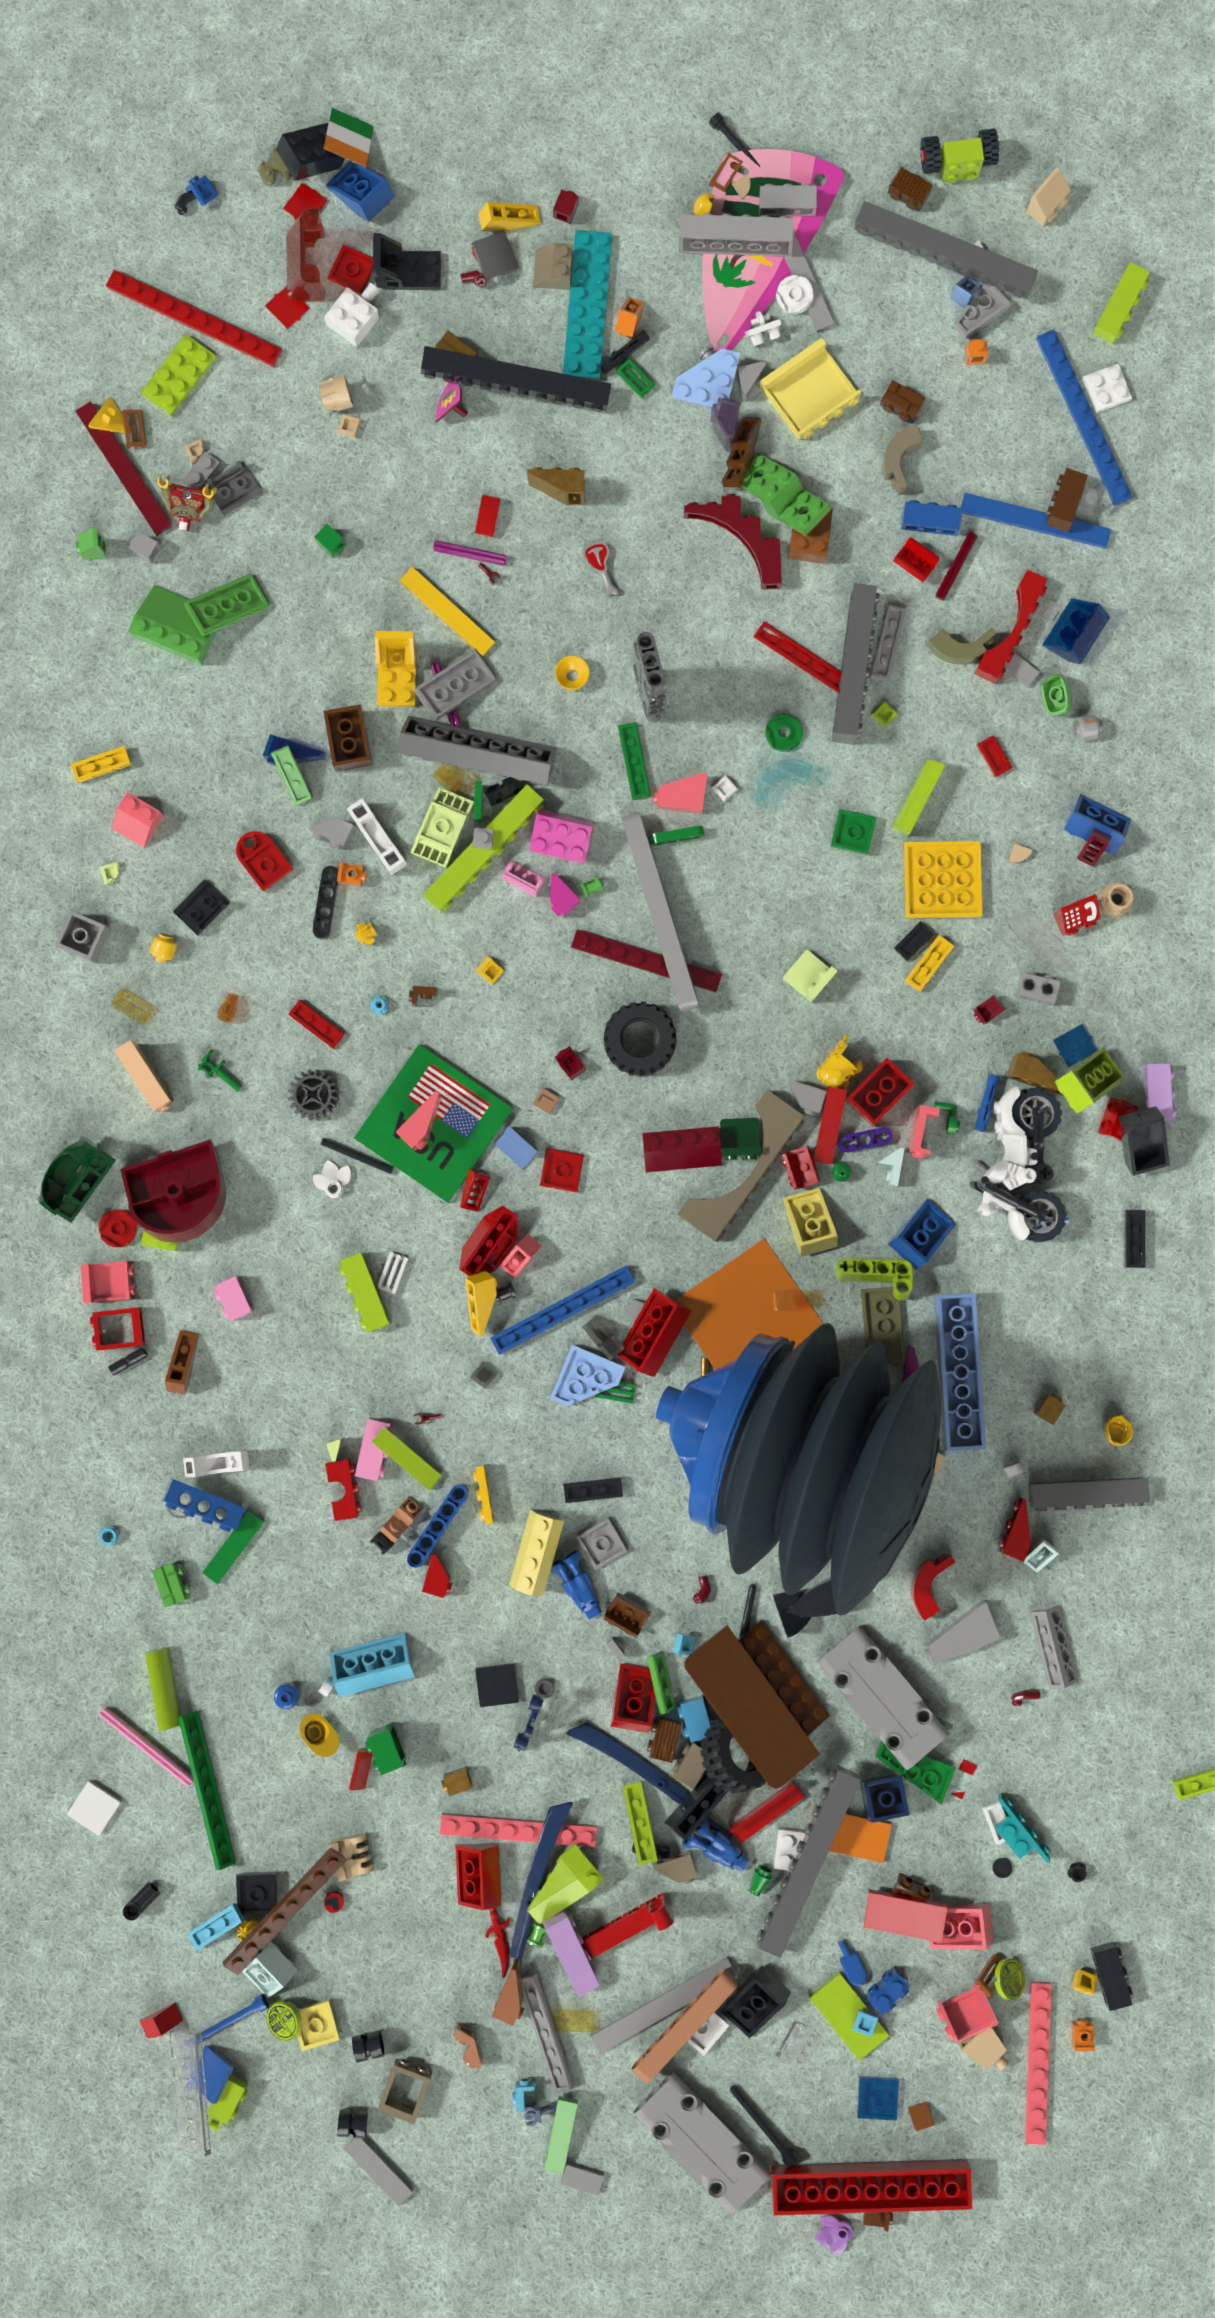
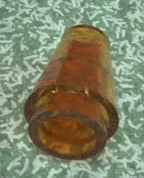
M228 993L217 1011V1018L219 1020L231 1023L235 1019L238 996Z

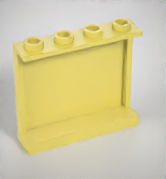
M823 338L817 340L760 381V389L798 441L802 438H809L815 429L825 427L832 417H839L844 413L845 408L848 406L853 407L860 401L862 391L860 389L856 391L825 349L826 342Z

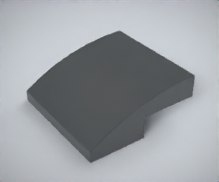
M505 232L472 242L471 245L486 281L519 269Z

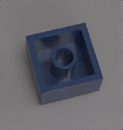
M892 1774L860 1781L867 1821L875 1823L910 1815L902 1775Z

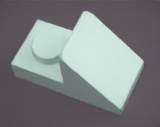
M905 1148L897 1149L877 1163L891 1166V1170L888 1169L886 1181H889L888 1186H898Z

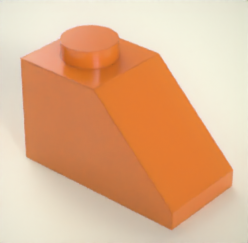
M628 297L619 310L615 332L624 337H633L646 302Z

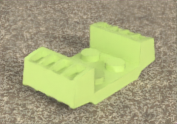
M439 787L417 834L411 854L448 868L460 833L473 811L474 801Z

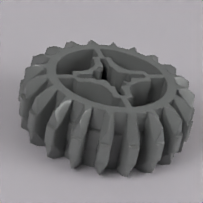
M309 1069L307 1071L308 1076L301 1072L302 1079L295 1076L294 1079L297 1081V1084L290 1083L294 1090H288V1093L293 1094V1096L288 1097V1101H294L290 1105L291 1108L298 1107L294 1112L295 1114H299L302 1111L301 1118L304 1119L308 1114V1120L312 1121L313 1115H315V1119L319 1121V1114L323 1118H327L325 1111H328L330 1114L333 1113L330 1106L337 1108V1104L333 1103V1100L338 1101L340 1098L334 1096V1094L340 1091L339 1089H333L337 1086V1083H330L333 1079L332 1076H328L325 1079L327 1075L325 1071L319 1076L320 1072L318 1069L315 1070L314 1075L312 1070ZM310 1080L322 1081L320 1085L318 1084L315 1087H309L306 1084ZM327 1086L329 1096L325 1103L321 1095ZM302 1087L306 1095L300 1104L299 1091ZM307 1088L310 1091L318 1092V1094L316 1095H318L317 1098L320 1100V1102L317 1099L309 1098V1096L311 1095H309L310 1092L307 1090ZM314 1102L322 1107L318 1110L305 1109Z

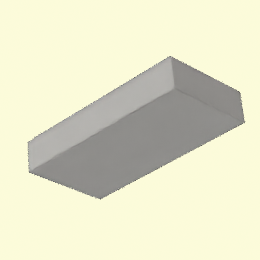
M1015 652L1010 663L1006 662L1003 667L1007 673L1026 688L1040 673Z
M566 2162L561 2184L598 2196L604 2174Z

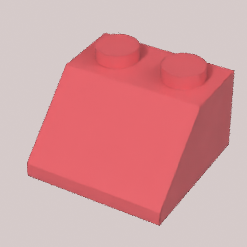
M127 792L117 808L112 829L145 848L164 815L159 810Z

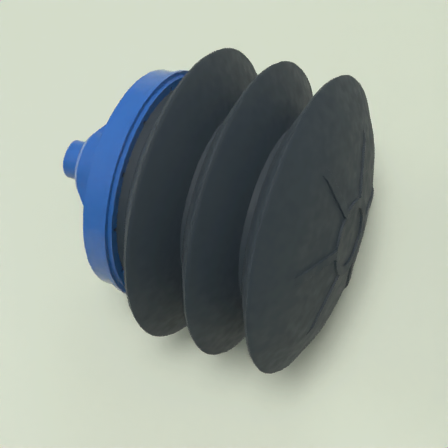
M830 1323L820 1325L795 1349V1341L791 1340L790 1342L788 1338L783 1336L775 1338L760 1333L747 1344L738 1359L690 1381L683 1391L668 1386L660 1398L656 1419L670 1424V1438L691 1486L688 1503L691 1521L705 1526L708 1532L714 1535L727 1529L730 1564L735 1574L740 1575L749 1571L779 1542L778 1555L782 1586L787 1595H792L819 1574L831 1559V1583L834 1605L837 1614L842 1616L865 1599L889 1573L922 1513L933 1480L940 1441L942 1397L937 1366L933 1361L925 1362L904 1380L890 1397L888 1360L885 1346L881 1342L871 1344L840 1375L836 1332Z

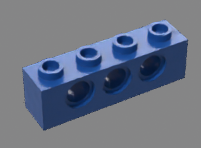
M175 1479L170 1480L162 1498V1502L166 1503L165 1507L175 1511L176 1508L184 1510V1515L192 1518L195 1515L202 1517L201 1521L212 1525L213 1522L220 1525L219 1529L227 1532L237 1529L245 1510L244 1507ZM182 1494L189 1496V1502L186 1505L180 1502ZM200 1501H204L207 1504L205 1512H201L198 1509ZM219 1508L225 1511L223 1519H218L216 1516V1511Z

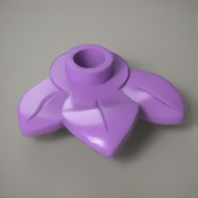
M833 2215L822 2216L821 2222L824 2227L818 2231L815 2239L821 2245L830 2246L831 2254H840L846 2249L847 2241L852 2238L853 2228L849 2222L839 2221Z

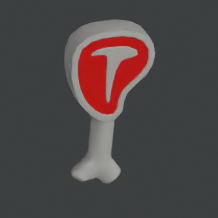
M594 542L584 548L583 559L593 572L601 575L606 586L604 596H616L619 594V588L613 585L607 567V560L610 555L609 547L604 542Z

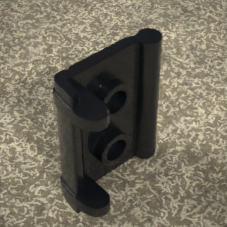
M204 879L172 912L199 936L230 903Z

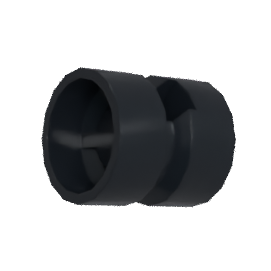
M380 2030L369 2032L368 2036L364 2034L352 2036V2049L356 2063L368 2061L369 2057L377 2059L385 2056Z
M340 2109L337 2137L353 2135L354 2138L365 2139L368 2111H356L354 2114L351 2110Z

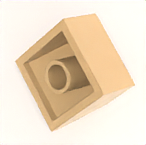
M1058 167L1032 195L1026 211L1042 226L1047 221L1051 223L1057 215L1056 211L1059 208L1063 209L1069 202L1068 196L1071 190Z

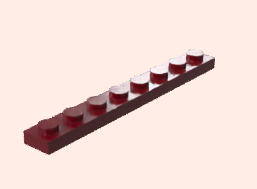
M576 930L571 945L572 949L670 979L662 955ZM687 964L693 986L717 993L722 974Z

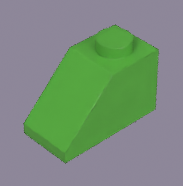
M92 527L78 535L79 542H76L77 553L84 560L106 558L105 539L97 527Z

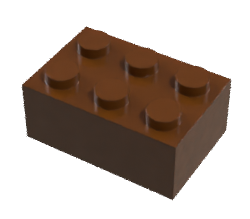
M361 704L323 711L334 770L337 772L373 765L364 711Z

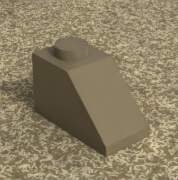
M690 1850L653 1862L655 1871L678 1883H691L694 1881V1878H697Z

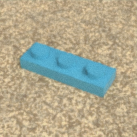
M234 1903L187 1934L196 1951L245 1921L237 1904Z

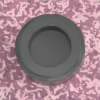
M542 1678L537 1681L535 1692L543 1699L549 1698L554 1693V1684L550 1679Z

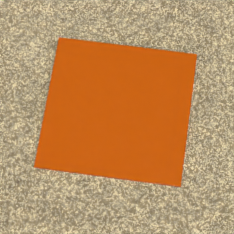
M765 1239L759 1241L676 1299L692 1310L684 1325L715 1370L738 1359L747 1344L757 1334L764 1333L775 1338L780 1336L786 1337L790 1342L791 1340L795 1341V1349L816 1328L823 1324Z

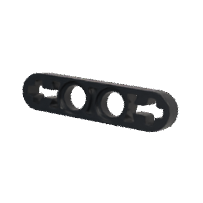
M334 866L325 867L321 874L313 923V934L320 940L328 938L331 933L338 890V870ZM330 870H333V873L336 874L335 877L331 878V884L335 883L334 886L324 885V882L328 883L329 878L326 876V873H329ZM327 888L333 891L332 897L328 899L322 895L323 891ZM321 908H329L330 914L327 917H321L319 914ZM318 919L329 921L328 924L324 922V929L327 931L322 936L316 931L321 928V922H318Z

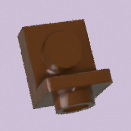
M413 986V990L409 991V1002H412L413 1007H417L418 996H421V999L432 1000V996L437 997V988Z
M893 2212L864 2213L863 2225L883 2227L886 2232L889 2231V2225L893 2224Z

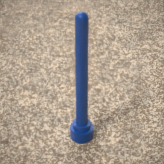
M260 1994L254 1998L251 2005L186 2040L183 2043V2047L189 2049L255 2011L263 2012L267 2010L269 2003L265 1995Z

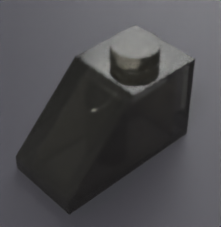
M597 1315L582 1327L609 1360H612L624 1349V1346Z

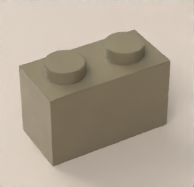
M696 1741L685 1745L682 1751L684 1756L681 1761L677 1760L672 1768L674 1771L673 1777L692 1789L696 1787L706 1767L703 1768L702 1762H704V1759L701 1757L700 1752L703 1746Z

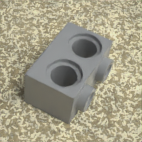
M1026 971L1019 976L1015 997L1052 1006L1056 1003L1060 981L1055 980L1056 977L1044 975V977L1037 976L1036 972ZM1025 981H1030L1032 983V990H1028L1025 988ZM1044 985L1050 986L1051 994L1044 993Z

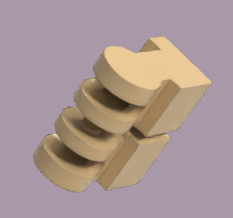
M366 1833L331 1840L330 1847L345 1856L346 1862L336 1871L339 1882L374 1870L373 1863L362 1864V1862L371 1859V1854H361L369 1849V1845L357 1844L367 1840ZM356 1853H359V1854H360L359 1856L354 1857V1858H353V1856H352V1854H356Z

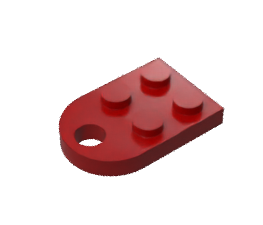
M248 832L239 839L236 845L238 860L263 892L294 870L272 840L262 832ZM249 838L255 840L252 848L245 847V841Z

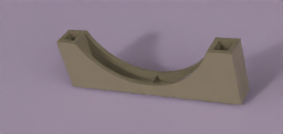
M769 1090L764 1092L755 1105L762 1124L763 1144L759 1160L750 1176L735 1190L723 1196L705 1200L688 1198L677 1214L713 1241L716 1239L721 1240L726 1233V1230H724L725 1226L728 1223L731 1225L738 1216L735 1212L739 1207L741 1209L744 1208L749 1201L746 1198L750 1192L754 1194L760 1184L757 1182L760 1177L765 1178L771 1170L768 1167L772 1161L776 1162L782 1155L780 1150L783 1145L787 1147L793 1139L791 1136L793 1131H799L804 1124V1121H802L804 1115Z

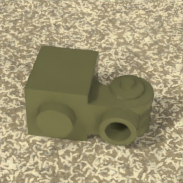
M276 149L270 154L269 161L261 163L257 169L262 182L266 186L275 184L276 174H280L287 181L292 177Z

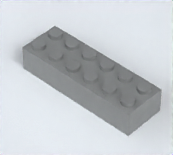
M694 213L680 214L679 253L791 257L794 218L788 216L775 218L768 215L752 217L747 214L742 216H733L731 214L717 216L711 213L704 215H695Z

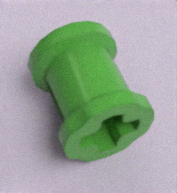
M597 875L584 883L582 881L579 882L586 898L592 893L603 891Z
M535 1921L533 1924L534 1930L531 1937L527 1939V1942L535 1947L542 1948L547 1932L543 1923L539 1925Z

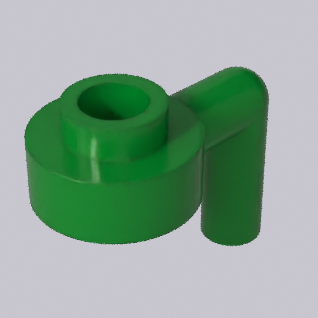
M935 1101L934 1108L949 1111L946 1134L955 1135V1132H959L960 1121H957L956 1117L957 1106L955 1104Z

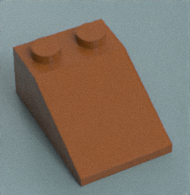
M833 508L806 536L792 529L788 559L825 564Z

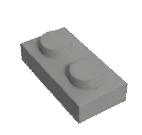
M204 452L182 482L190 488L202 490L205 486L204 483L208 482L207 480L212 477L221 464L207 452Z

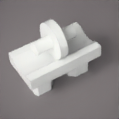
M760 311L756 312V318L751 320L752 326L758 324L759 327L746 331V337H750L753 346L764 343L761 334L763 331L767 330L770 340L780 337V319L765 324L764 321L770 320L769 314L763 316Z

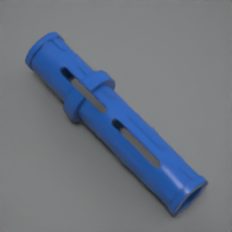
M988 1074L981 1106L977 1110L978 1117L974 1127L976 1131L986 1132L989 1117L993 1113L991 1109L1000 1076Z

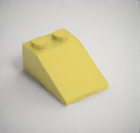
M820 1188L783 1198L794 1240L801 1257L837 1247L838 1235Z

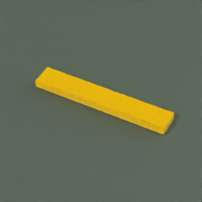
M413 567L399 580L402 585L469 646L476 649L481 657L495 645V641Z

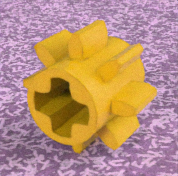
M363 921L356 925L358 930L354 934L361 945L366 943L369 946L376 942L374 937L377 936V933L371 923L366 925Z
M250 1919L248 1922L246 1920L243 1921L237 1928L239 1932L237 1934L238 1939L242 1942L259 1923L254 1919Z

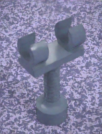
M571 2092L563 2094V2097L573 2099ZM558 2101L544 2105L541 2108L537 2107L536 2102L532 2103L533 2106L525 2105V2111L527 2112L524 2115V2119L532 2120L534 2118L533 2121L526 2122V2124L534 2126L537 2122L542 2123V2114L555 2111Z

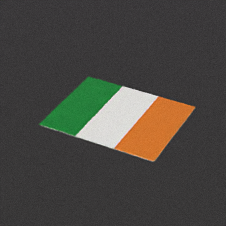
M332 108L324 149L366 167L374 127Z

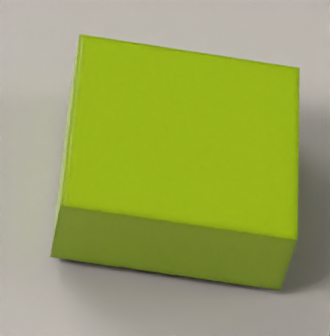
M884 701L871 716L886 728L898 713Z

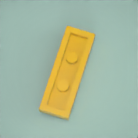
M122 746L72 763L71 767L76 782L81 783L131 766L132 764L126 747Z
M938 935L905 979V982L920 992L953 949L954 945Z
M478 1465L476 1470L473 1471L474 1481L479 1483V1490H476L478 1502L482 1501L483 1509H480L481 1521L485 1520V1525L493 1524L494 1518L485 1465Z

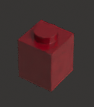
M561 189L553 208V218L571 225L579 206V196L573 191Z

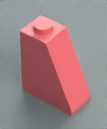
M707 773L697 774L659 786V792L655 791L654 803H657V809L702 814Z

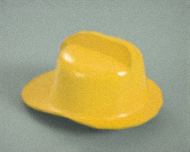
M317 1713L308 1714L301 1720L299 1734L311 1751L320 1757H330L335 1754L340 1744L339 1736L328 1721Z

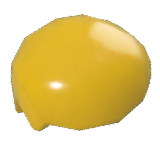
M708 192L701 194L694 203L693 213L695 215L710 213L715 201V195Z
M1123 1415L1113 1416L1104 1425V1436L1113 1445H1125L1132 1438V1424Z

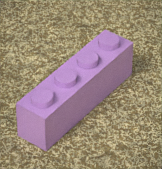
M562 1911L542 1922L577 1996L580 1998L599 1987L597 1981L599 1975L595 1967L591 1968L589 1964L591 1958L587 1950L583 1951L581 1944H583L579 1933L575 1934L573 1930L575 1923L570 1915L567 1917Z

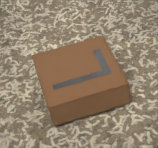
M542 1088L533 1105L550 1114L559 1097Z

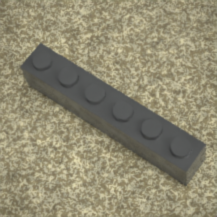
M1145 1477L1028 1483L1030 1507L1035 1508V1511H1047V1507H1054L1055 1510H1066V1506H1074V1509H1086V1505H1093V1508H1105V1504H1113V1507H1125L1124 1503H1132V1506H1144V1502H1150L1148 1478Z

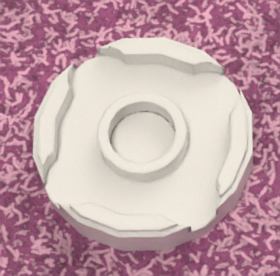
M791 275L782 280L776 292L778 305L788 314L804 312L811 305L814 297L812 284L807 278L798 275Z

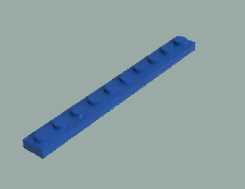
M1053 329L1037 336L1036 341L1113 505L1116 506L1132 499V494L1055 330Z

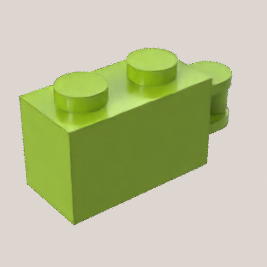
M233 2074L230 2075L217 2104L211 2103L206 2113L210 2116L206 2124L207 2127L218 2132L222 2123L227 2125L230 2118L235 2119L239 2108L236 2106L239 2100L244 2101L248 2090L245 2089L248 2082Z

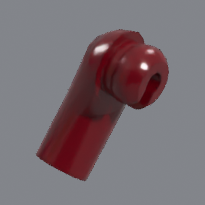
M707 1575L698 1577L701 1589L693 1595V1601L696 1604L705 1603L711 1593Z
M1023 1690L1013 1693L1011 1696L1012 1705L1021 1706L1023 1704L1022 1700L1040 1699V1691Z

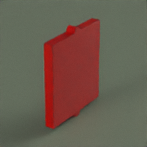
M301 183L283 210L292 215L294 220L298 219L309 227L327 202V199L319 195L315 189L312 190Z
M288 286L278 294H274V298L265 305L286 329L291 327L296 321H300V317L310 309Z

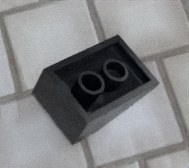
M761 1965L743 1983L720 2012L750 2039L785 2006L791 1991Z

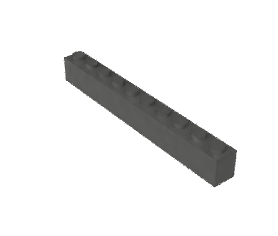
M866 201L863 202L855 220L854 230H857L861 235L871 236L878 242H886L895 249H903L913 256L925 258L930 263H938L948 270L960 272L965 277H973L983 284L995 286L1000 291L1013 293L1018 298H1028L1037 277L1038 270Z
M839 1765L836 1766L835 1770L832 1769L828 1776V1786L822 1789L819 1806L816 1805L813 1809V1819L811 1823H807L804 1830L806 1835L803 1841L800 1840L797 1845L796 1852L798 1853L795 1859L792 1858L789 1863L788 1869L790 1871L787 1877H783L780 1884L781 1891L774 1896L772 1911L767 1912L764 1923H766L764 1929L759 1930L756 1938L759 1949L781 1958L860 1782L858 1773Z

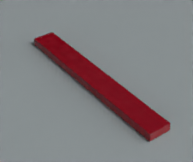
M90 401L75 411L155 535L158 536L171 528V523L111 431L89 427V423L98 412Z

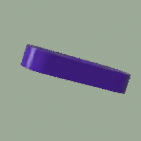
M886 1127L843 1135L837 1140V1148L841 1152L847 1153L885 1145L891 1141L892 1132ZM881 1131H884L885 1134L888 1133V1137L885 1138L886 1141L879 1138L875 1140L877 1143L873 1144L874 1139L871 1132H875L874 1136L880 1135ZM865 1134L870 1138L868 1145L860 1144L859 1137ZM852 1136H856L857 1148L854 1147L855 1144L849 1145L848 1149L841 1146L844 1138L847 1141H853Z

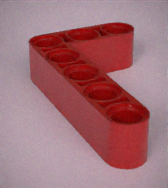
M661 1893L657 1895V1898L653 1897L641 1904L640 1907L637 1906L624 1913L623 1917L619 1916L606 1923V1926L603 1925L588 1933L589 1936H583L582 1946L584 1950H587L590 1958H594L654 1924L658 1931L665 1930L674 1923L673 1910L665 1895Z

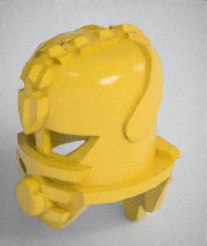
M847 1034L843 1036V1039L840 1040L838 1045L821 1064L820 1068L817 1069V1078L823 1084H826L827 1087L832 1086L846 1089L850 1084L849 1078L851 1076L854 1077L856 1073L859 1074L863 1070L861 1065L863 1061L857 1060L851 1063L842 1056V1053L848 1046L846 1041L849 1036Z

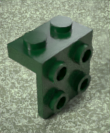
M757 1118L722 1119L720 1121L722 1157H726L727 1161L738 1160V1157L744 1156L745 1160L757 1159V1156L761 1155Z

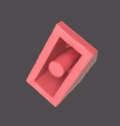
M528 1233L515 1246L500 1267L515 1278L536 1255L542 1245Z

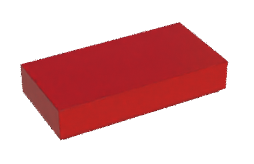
M994 735L976 745L995 778L1012 769L1010 762Z

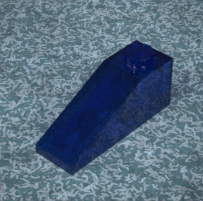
M270 734L263 752V757L267 760L266 762L273 766H276L271 752L287 745L290 746L297 764L325 760L326 758L325 753L272 734Z

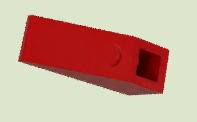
M1020 1497L1019 1501L1016 1500L1012 1508V1511H1014L1013 1517L1008 1519L1005 1526L1007 1530L1006 1535L1001 1537L998 1547L1000 1548L999 1552L1024 1562L1031 1545L1026 1500Z

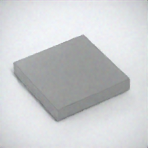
M609 1517L576 1536L594 1570L599 1569L628 1551Z

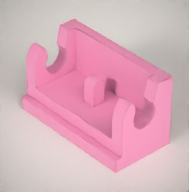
M514 861L509 862L502 874V880L534 897L537 896L546 879Z

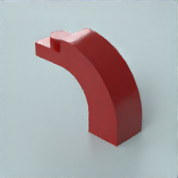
M950 1554L940 1555L935 1559L936 1563L934 1564L929 1558L926 1559L919 1566L913 1577L911 1586L912 1600L917 1612L924 1621L940 1611L932 1597L931 1585L939 1573L956 1563Z

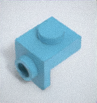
M522 2078L520 2081H516V2092H512L513 2105H517V2112L525 2111V2091L536 2090V2080Z

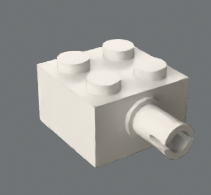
M369 283L360 296L347 287L324 316L327 326L358 347L379 319L377 308L370 304L379 292V289L372 283Z

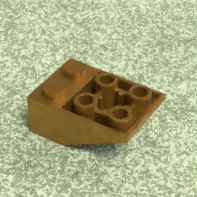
M533 467L532 469H527L529 486L565 505H585L584 470L576 467L569 470H562L559 467L551 469Z

